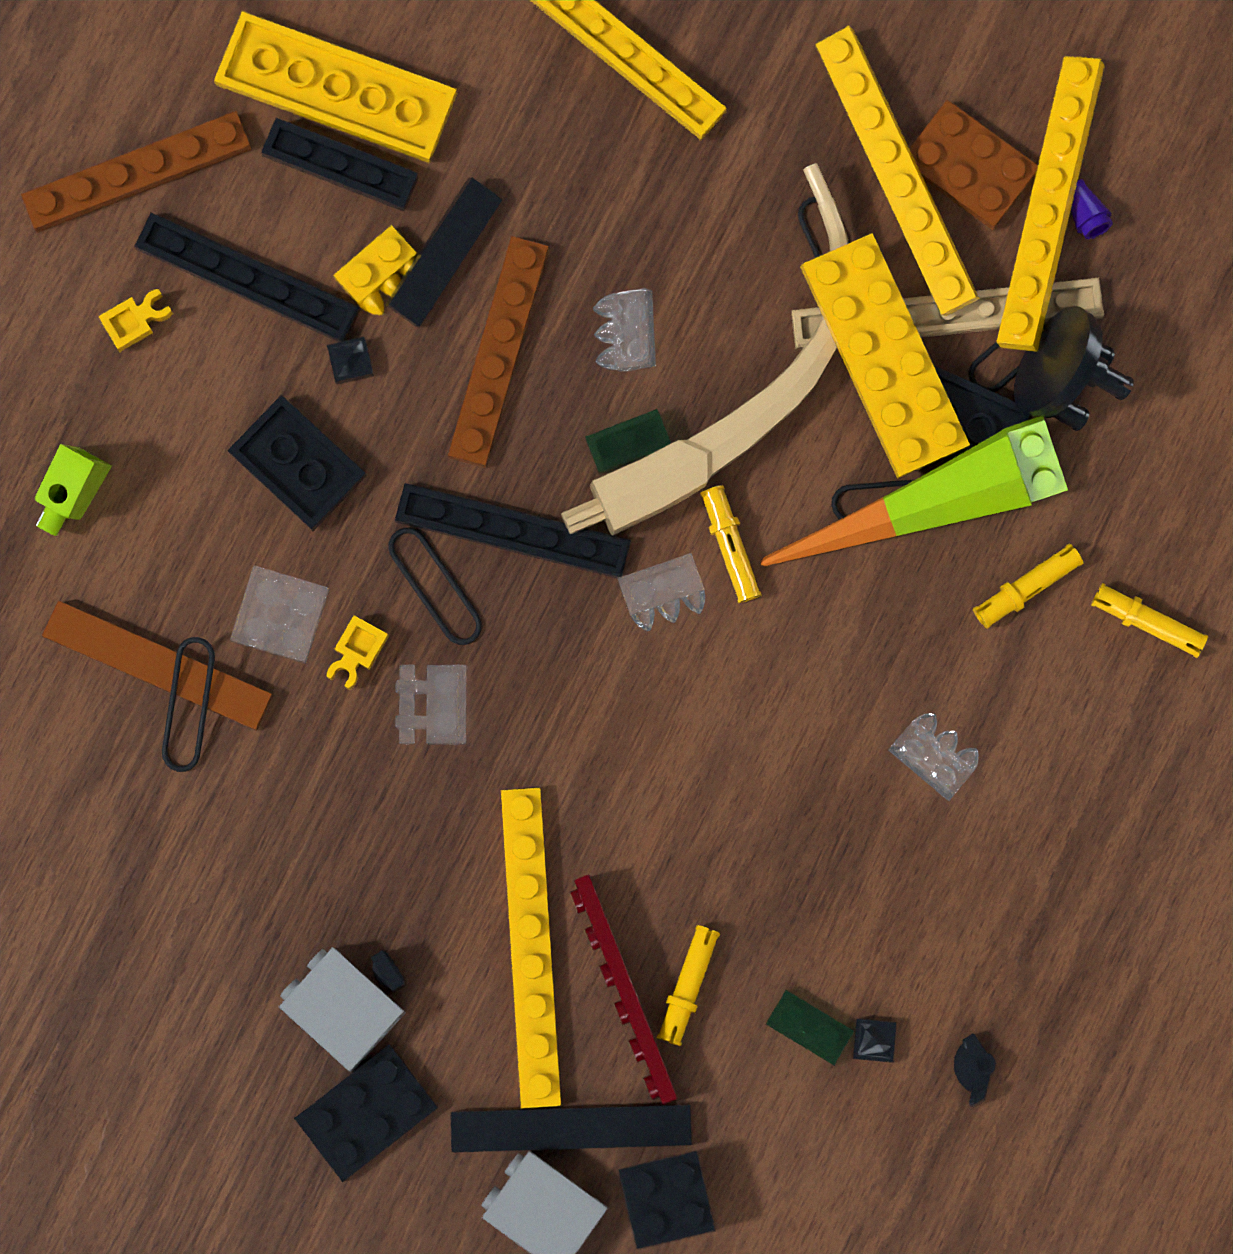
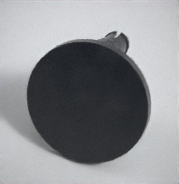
M1078 306L1068 307L1055 314L1044 324L1038 351L1026 350L1018 367L1014 384V398L1019 409L1031 416L1053 417L1068 425L1074 431H1079L1088 421L1089 411L1073 401L1079 396L1086 385L1090 387L1098 386L1115 396L1118 400H1123L1130 394L1131 390L1123 385L1126 384L1129 387H1133L1134 380L1132 377L1126 376L1110 367L1114 359L1115 350L1102 343V329L1090 312Z

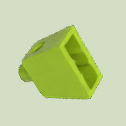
M60 444L35 496V501L46 506L36 526L57 536L66 518L80 520L112 465L79 447ZM65 489H66V490H67V498H66V500L64 501L63 493H64V491H65Z

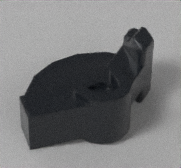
M972 1033L962 1040L963 1044L957 1050L954 1057V1072L958 1082L967 1091L971 1092L969 1106L976 1107L986 1099L990 1076L996 1069V1061L991 1054L985 1051L976 1035Z

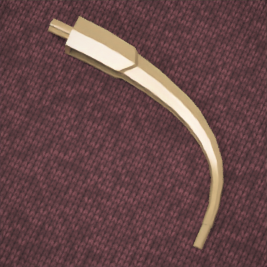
M815 163L804 168L803 171L818 202L817 206L829 236L830 251L849 244L837 204L831 196L818 164ZM822 318L812 338L791 365L764 390L732 413L687 440H677L634 463L593 480L590 484V489L595 499L561 513L569 533L573 534L603 520L612 536L700 491L706 487L712 476L756 445L796 410L816 386L833 356L837 346L824 318Z

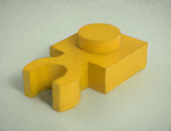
M159 289L150 291L139 306L136 305L131 297L98 316L119 352L152 334L153 332L148 325L149 322L153 320L158 322L165 321L172 316L173 312L169 306L161 311L153 309L154 302L163 297Z
M353 615L334 648L343 657L341 660L330 665L327 671V678L333 680L338 671L346 670L349 672V679L345 683V688L351 690L358 680L356 671L358 666L361 665L370 670L389 635Z

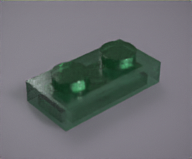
M658 409L585 437L599 475L640 460L671 444Z
M787 990L783 993L765 1024L833 1066L854 1033L852 1029Z

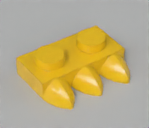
M391 225L333 276L363 310L371 314L383 315L384 303L379 290L391 296L401 281L398 274L405 275L417 257V253Z

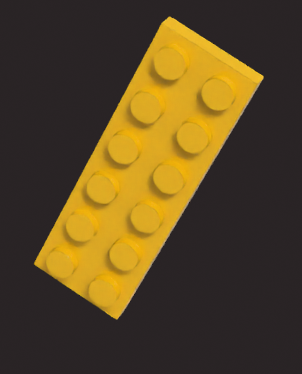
M243 11L214 79L215 85L428 163L432 159L457 95V89Z
M873 233L803 263L800 268L897 479L968 448L970 443Z

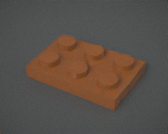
M948 100L945 101L909 148L924 181L991 230L995 229L1036 175L1038 169L1037 164Z

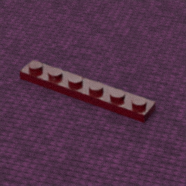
M588 874L575 879L574 882L577 889L570 891L578 914L586 911L592 925L585 928L587 937L593 951L601 948L606 963L599 967L607 987L615 985L621 1000L615 1002L614 1005L622 1025L630 1023L635 1034V1038L630 1039L629 1043L638 1063L645 1060L650 1075L643 1078L651 1099L660 1098L662 1105L678 1099L591 878Z

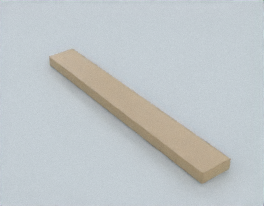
M1099 278L1054 282L1044 324L1061 310L1072 306L1085 309L1095 319L1103 318L1104 312ZM1009 287L978 290L976 292L980 298L979 300L946 317L941 315L933 295L903 298L920 337L1000 329ZM819 307L792 310L791 316L796 351L802 350L821 322L823 316Z

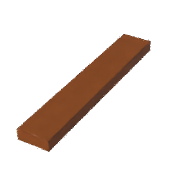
M61 601L57 602L42 637L171 693L177 652ZM182 655L176 696L202 707L208 666ZM213 669L207 710L257 731L273 695Z

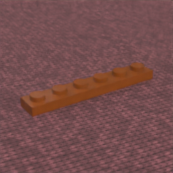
M234 111L25 192L21 196L32 225L38 233L252 149L237 111Z
M511 236L448 453V458L483 468L487 466L549 251L547 245Z

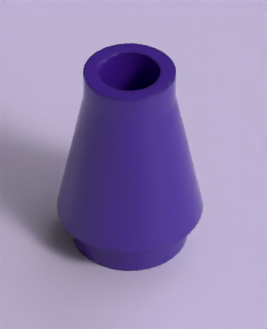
M1078 180L1071 206L1072 217L1077 232L1083 234L1086 239H1093L1110 229L1113 224L1110 219L1111 212L1086 186L1084 180Z

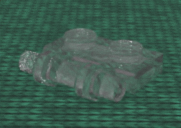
M400 665L399 680L395 681V693L399 694V715L395 716V728L399 729V744H415V729H426L427 745H466L467 666L427 665V681L415 680V665ZM415 694H427L426 716L415 715Z

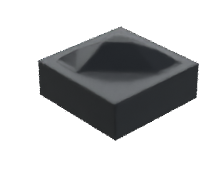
M365 336L327 345L336 385L374 376Z
M381 950L371 957L373 960V974L378 983L390 988L394 993L406 986L405 978L387 951Z
M856 1019L853 1059L893 1063L897 1023Z

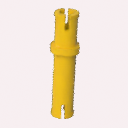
M719 485L702 491L700 495L703 498L712 524L709 526L710 533L717 538L738 598L737 601L740 604L762 596L759 591L737 528L741 524L738 517L733 516L724 486Z
M1069 543L1065 548L1037 565L1012 584L1006 582L1000 586V592L973 608L975 616L983 624L984 628L988 629L1013 610L1019 612L1025 607V602L1047 587H1050L1078 566H1082L1084 563L1080 554Z
M1104 583L1100 585L1099 592H1096L1091 606L1121 619V624L1126 627L1133 625L1198 658L1201 653L1200 649L1203 650L1208 635L1202 634L1142 604L1143 599L1137 596L1132 599L1106 586Z
M696 925L695 933L672 996L668 995L666 1004L669 1007L660 1032L657 1035L658 1039L681 1046L691 1013H696L698 1005L695 1004L717 938L720 936L719 932L709 931V928Z

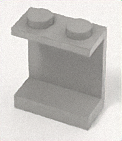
M332 947L328 953L322 949L307 965L311 972L302 982L294 979L281 993L280 997L284 1001L279 1008L349 1072H353L406 1012L344 958L337 949Z
M531 1151L525 1157L519 1153L516 1155L504 1172L510 1176V1179L502 1190L494 1186L481 1204L487 1210L482 1218L531 1254H576L608 1209L607 1206L590 1196Z

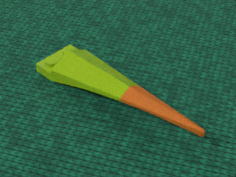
M1039 416L1001 430L894 492L763 557L761 565L768 566L1031 506L1032 502L1067 491L1068 488L1044 417Z

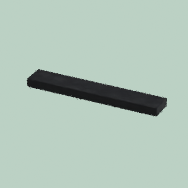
M152 212L134 245L135 249L337 342L346 341L360 312V308L354 304Z
M404 483L395 517L396 523L617 579H622L631 540L585 528L570 534L565 523Z
M690 1105L451 1112V1153L692 1145Z

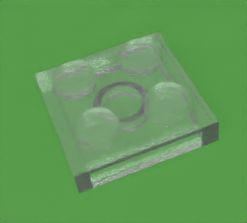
M253 565L230 637L231 642L306 664L328 597L329 588Z

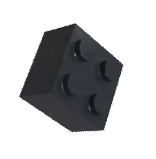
M697 1151L618 1169L637 1250L716 1231Z

